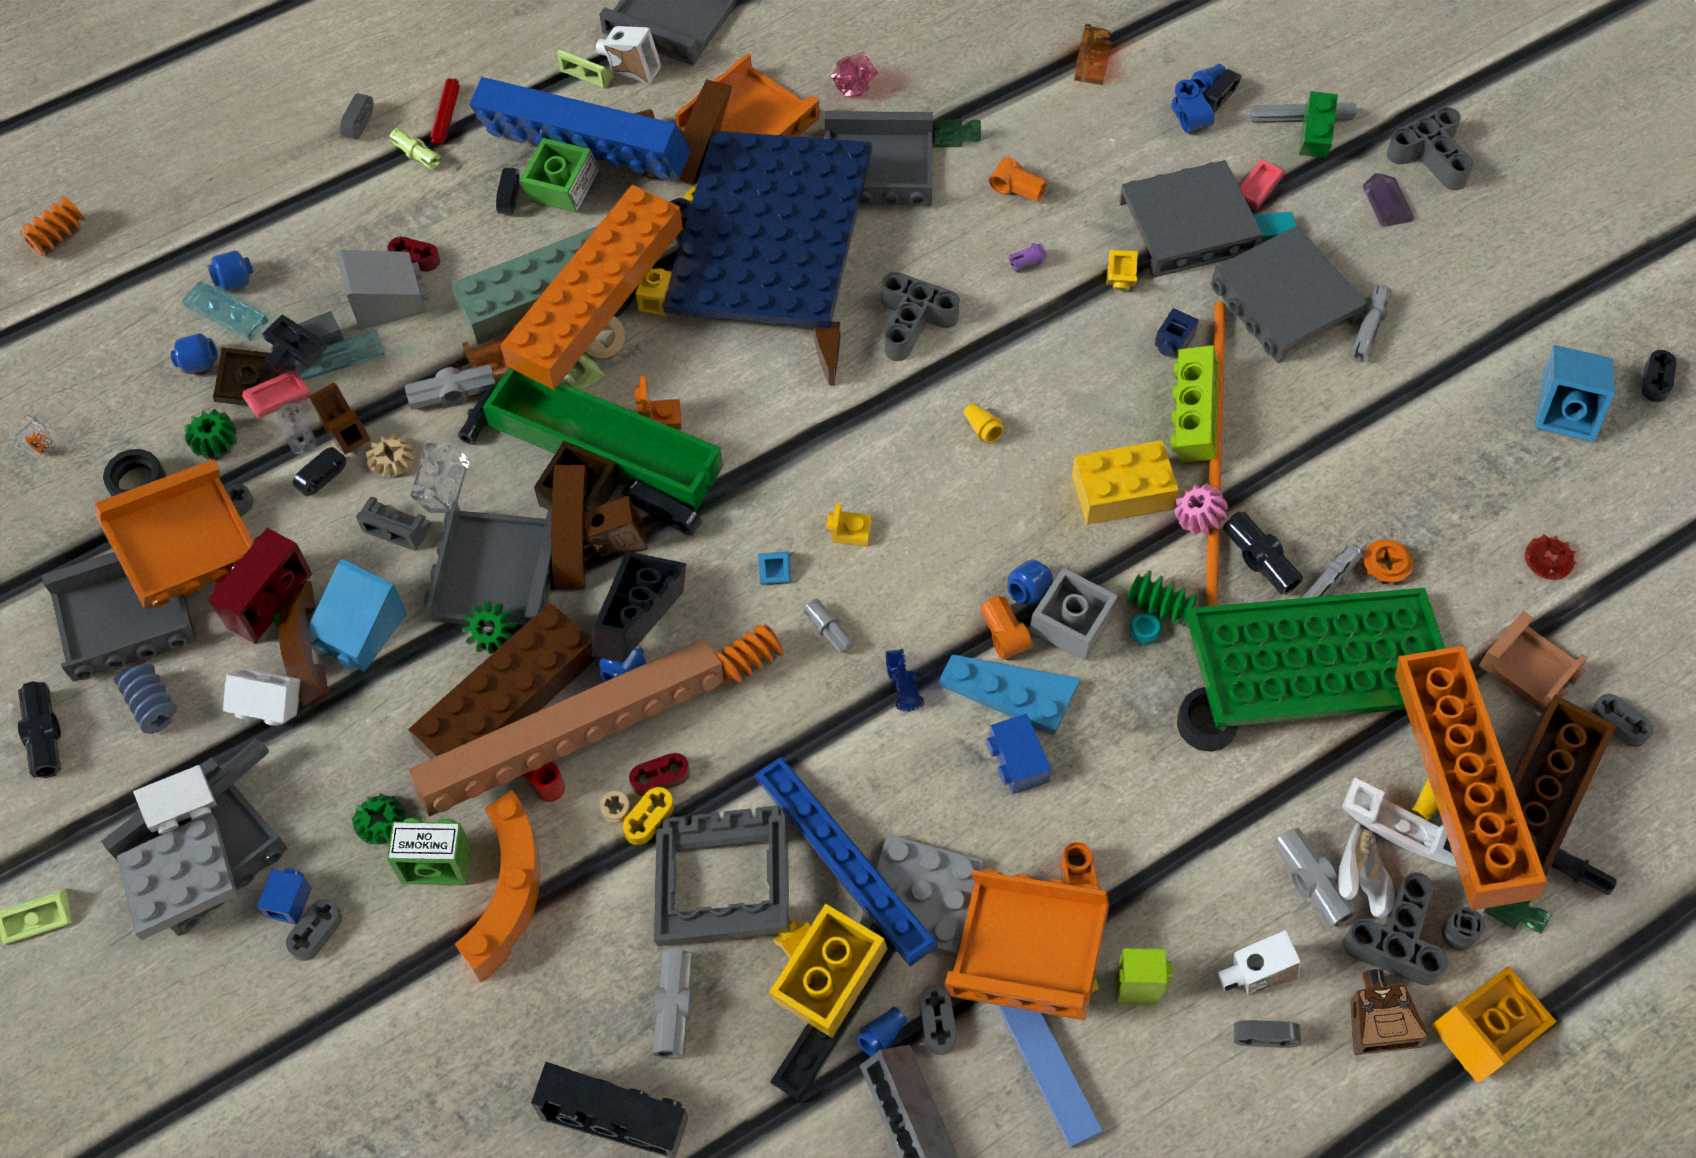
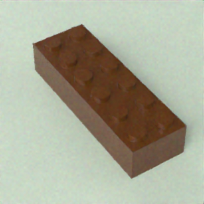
M550 602L408 729L415 745L432 759L540 711L598 658L592 656L593 639Z
M1557 695L1553 696L1543 710L1510 777L1545 877L1617 726Z

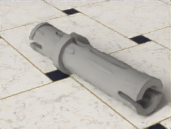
M1381 284V286L1376 285L1374 287L1371 300L1363 312L1365 314L1364 320L1350 354L1351 358L1357 362H1362V358L1364 362L1368 361L1381 321L1386 318V306L1392 294V289L1387 285Z
M1347 545L1334 562L1331 561L1325 566V572L1302 598L1329 596L1339 583L1342 584L1348 579V573L1363 558L1361 551L1353 545Z

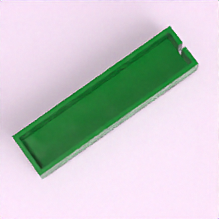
M510 367L483 405L490 427L554 454L562 442L565 441L617 463L621 482L628 484L632 479L639 480L692 509L694 512L697 511L708 493L707 486L711 487L723 468L721 447L561 382L553 390Z

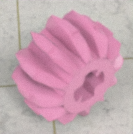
M1194 483L1193 490L1190 492L1183 490L1184 497L1176 499L1178 507L1174 511L1179 524L1186 531L1190 530L1195 536L1201 531L1208 535L1210 528L1219 529L1218 521L1227 520L1225 511L1228 509L1226 500L1219 489L1212 488L1207 483L1201 488Z

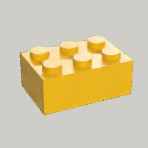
M1162 440L1080 454L1074 457L1072 478L1087 525L1174 509L1179 489Z
M825 903L770 989L769 994L776 1004L833 1038L886 953L887 945L885 939Z

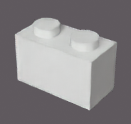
M240 667L226 674L223 711L234 713V716L240 719L259 718L269 725H283L286 721L297 715L300 679Z
M199 765L133 791L147 828L151 832L158 831L159 834L179 827L178 822L191 817L192 821L203 818L212 813L211 808L217 806L204 771Z

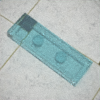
M199 281L182 299L184 306L250 341L268 322L265 314L202 281Z
M375 330L327 345L328 348L308 368L297 360L294 365L304 381L384 356L385 353L378 333Z

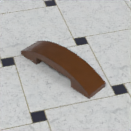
M555 465L551 511V555L554 588H585L584 496H586V465Z
M305 581L287 594L279 618V643L284 667L288 677L300 679L299 699L303 706L310 707L329 694L324 665L314 664L307 621V615L316 609L311 581Z

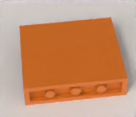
M749 53L740 60L735 61L732 67L714 80L733 87L720 131L798 137L820 118L819 100L810 95L806 100H801L753 68L751 54ZM700 92L675 114L676 125L682 135Z
M214 459L95 503V516L144 609L152 606L154 608L162 607L168 604L174 597L182 594L184 596L192 595L198 592L202 586L212 582L213 584L221 583L230 573L234 563L241 559L251 547L253 540L219 479L220 469Z
M994 869L972 870L971 875L975 884L953 972L948 971L945 981L950 997L1086 1021L1109 910L1107 892L1098 886L1090 884L1079 887L1068 885V883L1058 879H1051L1047 882L1035 880V878L1026 874H1017L1015 877L1003 875Z

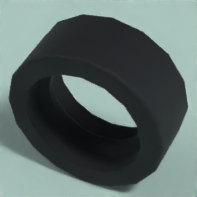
M143 449L123 451L113 457L105 467L103 474L105 487L111 496L131 490L119 488V481L128 471L138 467H147L152 470L151 476L143 485L164 478L166 474L159 460L151 452Z
M1205 687L1195 689L1185 696L1179 708L1177 728L1180 736L1188 745L1201 751L1212 752L1223 749L1232 742L1239 726L1226 727L1223 732L1217 734H1208L1196 729L1190 721L1192 709L1195 706L1210 704Z

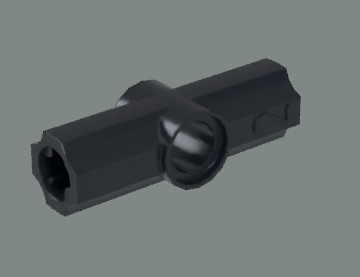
M1239 511L1224 523L1223 530L1242 550V557L1246 565L1254 572L1260 571L1281 595L1289 594L1302 582L1303 576L1283 555V547L1279 540L1272 534L1265 535L1245 512Z
M28 682L18 689L22 720L18 721V732L23 745L26 747L29 774L33 778H49L56 776V773L61 770L57 739L61 738L60 725L52 710L49 686L45 682Z

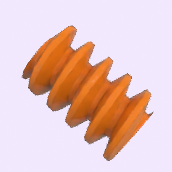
M66 197L59 199L60 206L53 203L50 205L51 212L47 210L42 211V219L37 216L32 219L33 225L26 223L23 225L24 232L20 231L28 245L43 257L46 255L43 246L53 250L55 249L52 243L53 239L59 243L64 242L61 236L62 232L69 237L73 235L69 228L70 226L77 230L82 229L79 220L85 221V218Z
M767 624L755 626L753 633L747 631L743 634V640L735 639L732 645L733 648L729 645L722 648L723 655L715 652L722 663L723 679L729 685H731L730 679L732 678L739 684L743 682L740 674L742 671L751 677L753 675L751 665L756 666L759 670L763 669L762 658L772 663L774 660L771 652L774 651L780 657L784 655L779 639Z

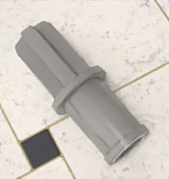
M813 599L806 604L803 612L817 626L819 635L825 636L838 652H848L853 647L854 642L839 625L838 617L832 616L819 599Z

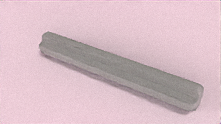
M1337 103L1335 119L1355 118L1357 113L1356 103ZM1306 104L1253 105L1250 109V119L1252 122L1303 120Z

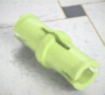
M396 128L391 132L390 143L402 149L410 159L420 161L430 170H434L440 164L438 159H441V156L425 146L424 142L419 138L411 137L400 128Z

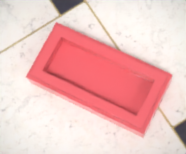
M1260 159L1239 186L1250 209L1256 212L1283 178L1284 170Z
M293 369L243 391L242 397L257 419H260L310 396L311 391L296 369Z

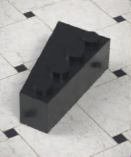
M626 551L593 627L592 656L623 663L684 592L686 563Z
M547 1061L544 1064L531 1101L541 1121L669 1158H676L688 1121L686 1109L682 1108V1104L669 1098H662V1101L649 1097L647 1093L633 1088L628 1090L616 1086L609 1081L596 1079Z

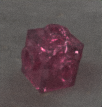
M863 51L852 56H845L836 63L837 69L830 77L844 97L853 94L859 96L869 89L868 83L878 74V71Z

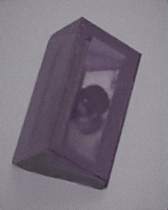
M1375 172L1364 183L1363 189L1381 226H1392L1414 220L1411 209L1395 177Z

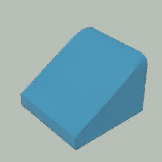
M789 551L758 553L760 584L791 582Z

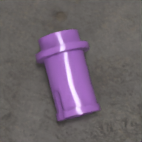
M1032 243L1031 247L1009 255L1011 266L1014 265L1012 269L1015 272L1035 263L1040 265L1047 258L1041 243Z

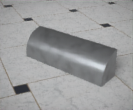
M910 1045L879 1050L860 1065L898 1158H959Z

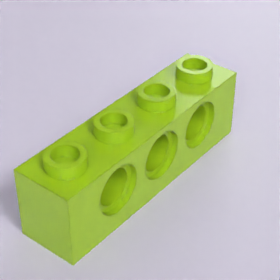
M1213 345L1179 349L1178 361L1174 362V375L1177 379V385L1173 386V399L1176 403V409L1172 410V424L1175 427V434H1171V448L1173 452H1177L1181 463L1216 460L1219 360Z

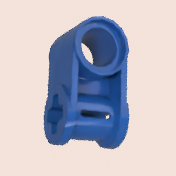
M1187 79L1179 81L1175 86L1176 97L1172 100L1171 107L1179 119L1184 132L1189 133L1213 125L1214 113L1212 107L1204 98L1196 82Z

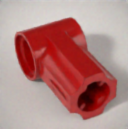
M549 762L537 770H532L522 775L543 801L553 802L560 799L564 794L565 783L558 766L553 762ZM547 779H554L549 784H542Z

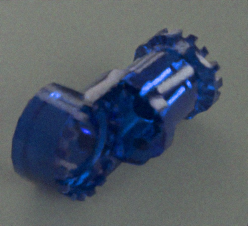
M903 649L885 651L888 677L892 680V684L897 690V709L903 710V712L906 710L910 712L911 708L915 711V708L923 707L925 704L924 698L920 696L918 687L920 675L918 672L905 669L906 664L904 662L906 661L903 658L905 657L902 654L904 653Z

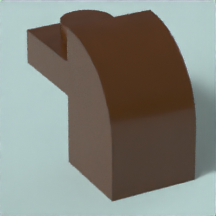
M333 382L308 396L328 435L345 455L371 440L358 415L350 409L337 384Z

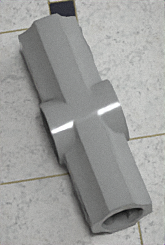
M488 364L463 371L453 367L444 368L437 372L434 378L406 384L405 391L410 408L413 410L438 403L446 406H457L462 404L467 399V396L483 393L485 390H494L497 385L492 366Z
M1299 827L1288 830L1274 841L1273 845L1292 871L1291 876L1296 889L1304 898H1310L1329 928L1337 927L1354 916L1356 910L1349 900L1343 898L1339 893L1337 875L1334 868L1325 857L1317 855Z
M683 949L663 951L660 985L655 991L654 1018L656 1019L653 1054L663 1059L684 1057L687 1020H690L692 1009L690 981L693 955L692 952H687Z

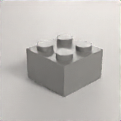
M1062 568L1032 614L1030 633L1085 661L1114 615L1118 595Z

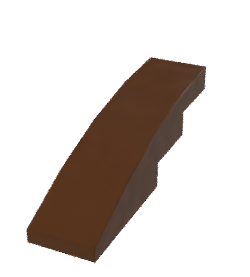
M706 79L682 135L691 153L680 179L670 178L671 180L692 186L697 183L713 131H720L732 86Z
M832 321L830 328L813 327V336L819 362L829 385L835 386L841 331L840 322Z

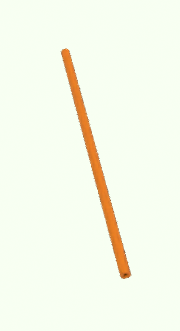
M1216 302L1214 304L1213 346L1219 360L1216 460H1210L1209 485L1220 491L1226 304L1224 302ZM1218 521L1219 529L1212 527L1207 535L1205 607L1218 605L1220 521Z

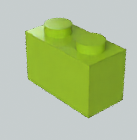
M1123 948L1116 967L1117 1003H1159L1162 994L1167 993L1168 983L1172 982L1173 976L1172 962L1166 961V949Z

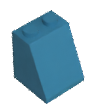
M1553 345L1543 372L1535 428L1595 442L1615 394L1613 358Z
M341 559L308 625L310 641L312 643L311 648L322 656L329 654L335 657L347 669L352 670L355 667L365 672L407 614L394 584Z

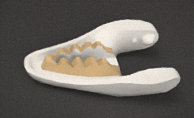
M1358 822L1350 834L1339 865V893L1343 898L1350 900L1356 896L1360 884L1362 890L1368 895L1372 915L1381 919L1393 909L1395 901L1394 887L1391 877L1380 859L1374 832Z

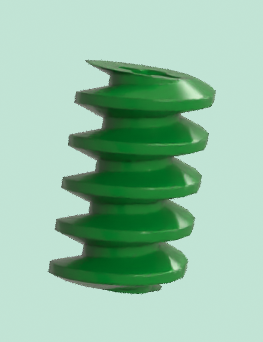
M1149 570L1143 577L1139 573L1130 588L1126 603L1132 604L1138 598V609L1142 610L1149 604L1148 613L1153 615L1160 609V619L1165 620L1172 614V625H1177L1183 619L1184 628L1187 623L1185 614L1188 608H1194L1197 601V592L1194 591L1187 598L1185 597L1186 587L1183 586L1176 593L1174 592V581L1163 587V576L1160 575L1152 582V571Z

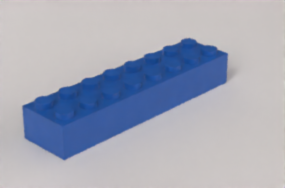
M481 77L469 104L475 112L477 119L487 128L486 131L495 137L506 136L516 142L525 143L526 141L534 143L536 146L540 144L542 138L588 148L591 149L595 160L605 161L614 167H620V165L630 167L638 173H644L645 171L654 173L662 179H669L670 177L679 180L691 153L675 123Z

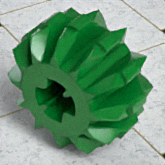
M215 408L209 414L202 410L201 416H191L192 423L185 425V432L187 433L184 435L185 441L197 457L203 455L204 458L209 460L212 455L220 458L223 451L231 452L230 445L237 443V428L234 422L231 421L225 412L219 413Z
M484 601L482 608L479 605L472 606L475 616L470 614L464 616V619L471 624L470 626L463 627L462 632H471L472 635L467 638L466 642L467 644L477 642V652H482L486 648L489 654H493L497 647L500 648L505 643L504 639L508 640L514 635L508 632V629L517 627V623L507 621L513 615V612L507 610L502 613L503 603L497 602L493 607L491 601ZM485 622L494 623L495 628H491L494 630V633L485 632L484 627H488V625H485Z

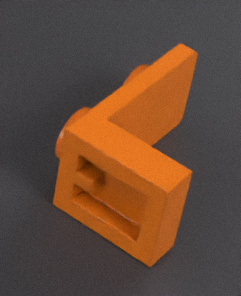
M640 375V386L635 387L638 414L674 429L682 430L680 399L650 401L646 375Z

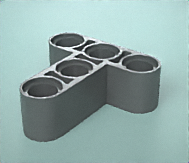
M1451 107L1440 108L1396 129L1386 152L1387 158L1395 164H1405L1419 158L1434 176L1450 190L1464 188L1473 168L1472 159L1453 140L1461 120V115L1456 109Z
M890 272L883 277L882 303L885 307L896 311L885 331V354L889 359L893 361H903L910 355L927 322L943 328L953 327L958 322L960 299L955 292L899 272Z
M1415 872L1407 875L1395 892L1394 906L1388 914L1385 925L1369 919H1359L1352 924L1343 938V946L1348 955L1424 986L1434 984L1446 971L1448 958L1439 947L1419 939L1433 894L1432 881L1423 873ZM1407 888H1414L1421 897L1412 896ZM1398 917L1406 918L1410 922L1411 927L1403 926L1399 922ZM1355 934L1364 935L1368 939L1369 944L1360 943L1356 939ZM1388 947H1395L1396 949H1398L1401 952L1402 957L1398 958L1393 956L1389 952ZM1422 960L1431 962L1435 971L1427 970L1423 966Z

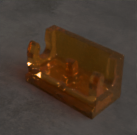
M1085 24L1076 62L1074 81L1103 85L1112 42L1101 40L1098 36L1110 37L1111 32L1109 30Z
M506 337L470 349L468 342L462 343L470 369L491 364L493 371L507 367L500 346Z

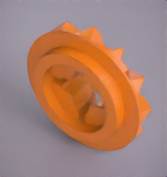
M1381 539L1371 543L1366 548L1362 565L1367 568V575H1373L1377 578L1378 583L1385 581L1392 585L1398 581L1403 582L1409 576L1413 569V558L1410 551L1401 543L1390 539ZM1385 554L1388 561L1393 563L1390 570L1386 564L1381 563Z

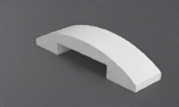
M1357 778L1352 779L1342 808L1355 820L1379 836L1406 850L1428 859L1457 867L1444 825L1438 827L1383 799L1385 792Z

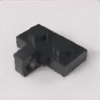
M283 314L262 333L265 341L273 345L270 349L272 352L264 361L268 369L277 375L288 366V363L292 365L296 360L308 368L328 348L324 340Z

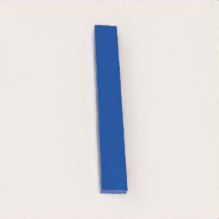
M782 757L755 773L758 783L776 805H780L781 811L909 967L937 948L936 940Z

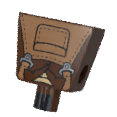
M629 496L589 509L584 513V546L591 544L598 556L606 557L625 554L626 551L638 552L648 550L644 523Z
M1382 969L1364 972L1362 976L1366 989L1358 990L1350 1002L1354 1055L1420 1048L1428 1039V1036L1408 989L1404 985L1387 987Z

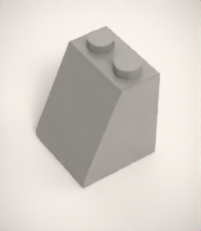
M335 251L346 295L359 329L426 312L423 301L428 300L424 283L418 284L417 280L422 278L418 262L412 263L409 252Z

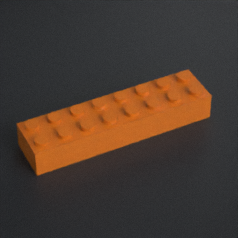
M631 185L501 343L500 346L506 366L555 390L683 229L680 206L635 185Z
M1464 645L1399 656L1395 677L1471 910L1541 899L1547 880Z

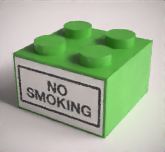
M542 138L519 182L529 201L577 213L600 169L591 149Z
M407 818L404 822L393 821L387 860L401 884H468L472 847L460 823L452 819L423 822L420 819Z

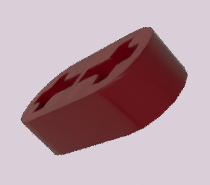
M401 236L395 237L388 243V251L409 252L412 263L418 262L420 271H433L440 265L438 250L430 243Z
M670 753L641 763L630 771L629 781L631 788L638 796H644L646 792L655 787H663L668 790L679 786L689 778V763L686 757L680 753ZM676 764L679 768L680 773L674 775V773L670 771V765ZM646 775L649 778V784L643 786L639 776Z

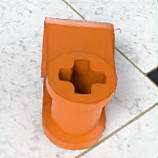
M1075 841L1069 843L1065 847L1060 860L1062 881L1068 883V885L1079 887L1086 884L1099 887L1091 849L1082 842ZM1070 856H1078L1083 860L1084 865L1074 866L1068 861V858Z

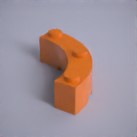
M510 790L484 808L499 839L501 851L499 879L492 900L482 917L464 937L455 943L461 956L480 982L492 974L511 954L510 950L518 941L520 935L525 933L534 913L539 893L540 857L535 835L523 806L513 790Z

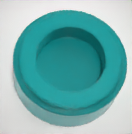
M1150 613L1137 614L1130 623V637L1140 645H1151L1159 639L1162 628L1161 623L1156 616Z

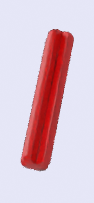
M447 78L445 80L430 135L434 144L439 143L442 145L446 142L460 89L459 81L456 78Z

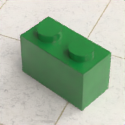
M1310 91L1304 110L1299 155L1318 158L1327 157L1332 146L1338 94Z

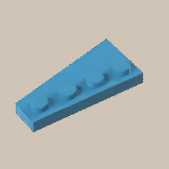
M952 655L939 679V686L1012 718L1027 713L1033 727L1055 736L1080 684L1081 678Z

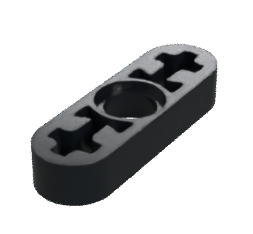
M632 479L622 491L623 497L629 496L635 507L688 536H693L702 524V519L692 509L639 480Z

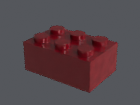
M267 527L260 536L254 539L245 555L234 563L225 579L213 588L208 600L227 629L256 644L274 622L273 616L281 612L287 594L307 581L312 572L298 544Z

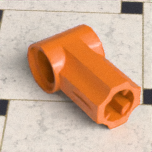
M1004 157L988 180L990 187L1000 194H1007L1011 191L1035 202H1039L1043 197L1048 180L1023 170L1020 163L1010 157Z
M997 595L991 597L981 605L980 611L992 632L995 650L1002 660L1032 649V640L1026 626L1017 621L1005 596L1000 597Z

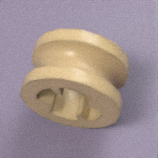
M611 791L602 797L600 810L607 821L618 823L625 820L630 813V805L623 793ZM619 800L620 806L623 807L621 812L617 809V814H611L610 809L607 807L609 803L613 805L612 801Z

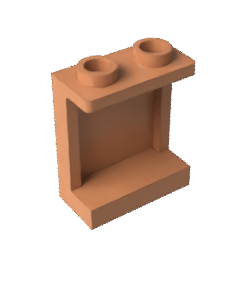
M1523 610L1487 651L1479 666L1543 712L1554 695L1563 698L1568 691L1564 687L1568 682L1574 685L1586 671L1581 666L1587 657L1581 654L1575 660L1529 627L1534 617Z

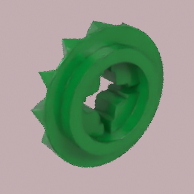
M382 793L375 797L367 796L365 802L361 805H356V813L352 817L354 831L366 843L384 844L390 841L393 821L404 822L406 814L402 804L394 796H385ZM384 811L383 815L388 823L377 821L373 824L374 821L369 814L375 813L379 815Z

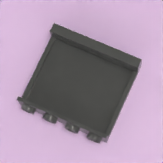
M620 0L613 10L604 7L600 12L602 33L609 35L616 26L650 28L657 53L694 66L735 7L736 0Z
M825 111V139L872 142L873 150L859 205L932 206L933 112Z
M1226 160L1210 162L1205 165L1184 168L1180 171L1159 174L1154 177L1138 181L1133 180L1122 184L1119 203L1120 205H1128L1152 257L1150 271L1153 277L1232 259L1261 244L1263 234Z
M1298 226L1216 266L1211 281L1213 291L1223 298L1228 304L1230 311L1241 319L1247 331L1258 339L1264 351L1271 355L1277 363L1282 362L1286 350L1345 319L1351 325L1360 321L1367 304Z
M452 501L450 512H446L444 516V537L439 538L437 545L438 561L431 568V590L427 591L424 597V608L428 610L432 622L470 625L471 623L467 622L464 616L466 614L475 616L472 606L479 605L482 608L484 601H491L493 607L497 602L503 603L502 613L511 610L513 615L507 621L516 622L517 627L509 629L520 630L547 606L553 581L551 555L552 510L548 509L546 519L460 511L457 501ZM485 622V625H488V627L495 628L493 622Z
M115 552L42 575L44 586L52 597L66 662L62 663L61 667L73 682L86 680L95 674L119 669L125 664L140 659H149L158 653L170 649H179L188 643L197 641L186 596L182 594L174 597L168 604L159 608L152 606L144 609Z
M209 758L200 765L207 780L221 769L212 758ZM232 784L215 798L217 806L210 810L217 819L237 890L239 887L248 885L263 868L276 863L288 848L277 833L270 828L234 784ZM140 811L100 842L118 862L117 855L163 834H159L158 831L151 832L147 828ZM225 902L170 928L179 936L181 933L194 928L201 917L210 910L220 907Z

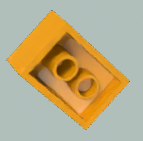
M1507 966L1430 1026L1461 1062L1465 1070L1470 1073L1477 1083H1480L1557 1021L1510 966Z

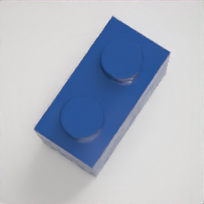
M1027 713L990 726L989 738H986V744L992 757L997 756L1000 766H998L999 776L1004 785H1009L1012 794L1049 782L1051 767Z

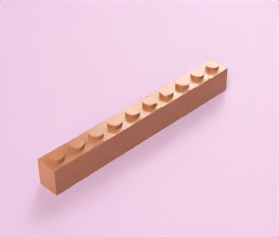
M704 638L408 769L413 789L429 817L439 812L447 811L452 806L470 798L478 797L485 791L501 784H506L529 771L537 770L560 757L568 756L573 751L584 746L599 742L606 736L620 730H625L648 717L656 716L661 711L677 704H682L705 691L715 689L723 684L722 663Z

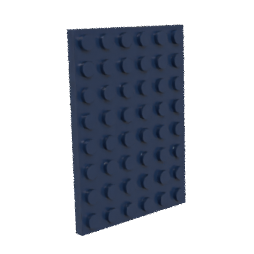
M713 131L672 269L666 297L662 304L664 313L830 328L873 150L872 142Z

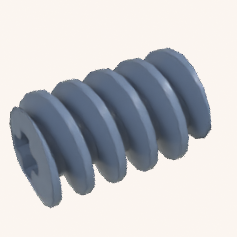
M144 663L123 669L115 676L114 682L118 685L119 692L123 695L124 701L128 704L131 713L134 714L136 722L139 723L141 731L146 734H153L162 731L171 723V717L177 711V706L171 702V695L166 692V686L160 683L161 679L155 673L154 665Z

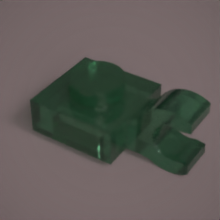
M962 119L935 120V148L962 147V141H981L980 120H971L965 125H962Z
M1530 901L1488 907L1483 911L1513 929L1521 922L1540 934L1552 917L1544 909L1528 906Z

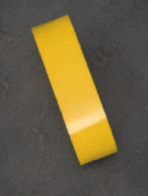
M663 787L650 789L625 818L623 831L626 839L631 844H646L656 834L657 829H660L663 825V819L669 818L672 814L674 802L671 793ZM663 798L665 807L657 806L652 812L654 808L652 801L654 799L660 801ZM645 820L643 824L645 831L643 833L637 831L633 834L632 825L640 826Z

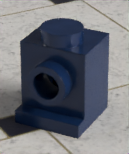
M1172 308L1157 332L1155 346L1158 347L1160 353L1168 357L1173 356V354L1178 356L1179 349H1186L1190 341L1195 337L1199 319Z

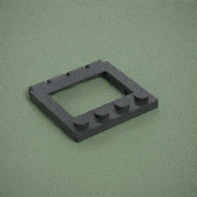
M780 805L756 808V818H752V810L749 808L724 811V821L722 822L719 812L692 815V825H689L687 816L663 819V828L657 829L654 942L657 946L790 932L788 819L785 814L781 815ZM769 840V850H767L769 900L749 905L744 903L729 904L728 907L721 908L701 907L696 908L694 911L679 912L675 910L677 850Z

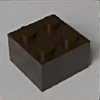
M563 441L535 484L534 490L539 506L552 510L555 465H586L585 513L587 510L606 504L620 483L617 463Z

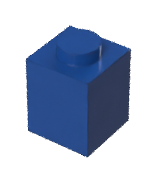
M285 868L284 872L272 869L257 907L266 918L296 925L299 922L312 887L300 871L291 868Z

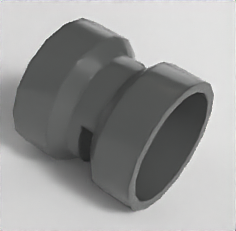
M1470 907L1456 909L1443 924L1441 930L1445 943L1456 950L1470 948L1484 931V919L1479 912L1471 910Z

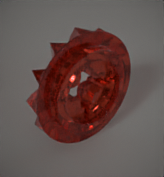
M1543 534L1537 539L1533 538L1525 550V561L1528 567L1536 575L1545 579H1562L1571 573L1576 564L1574 560L1575 551L1570 550L1569 542L1563 543L1558 540L1557 535L1547 537ZM1547 551H1550L1552 555H1557L1555 561H1552L1551 557H1545Z

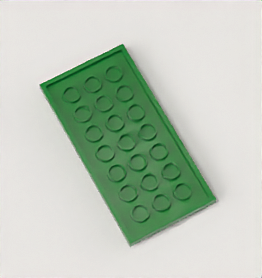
M1425 587L1188 608L1185 614L1216 728L1406 709L1395 677L1399 656L1445 649Z

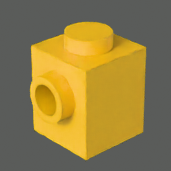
M651 268L642 279L636 292L639 312L667 315L663 311L662 304L672 276L671 271Z

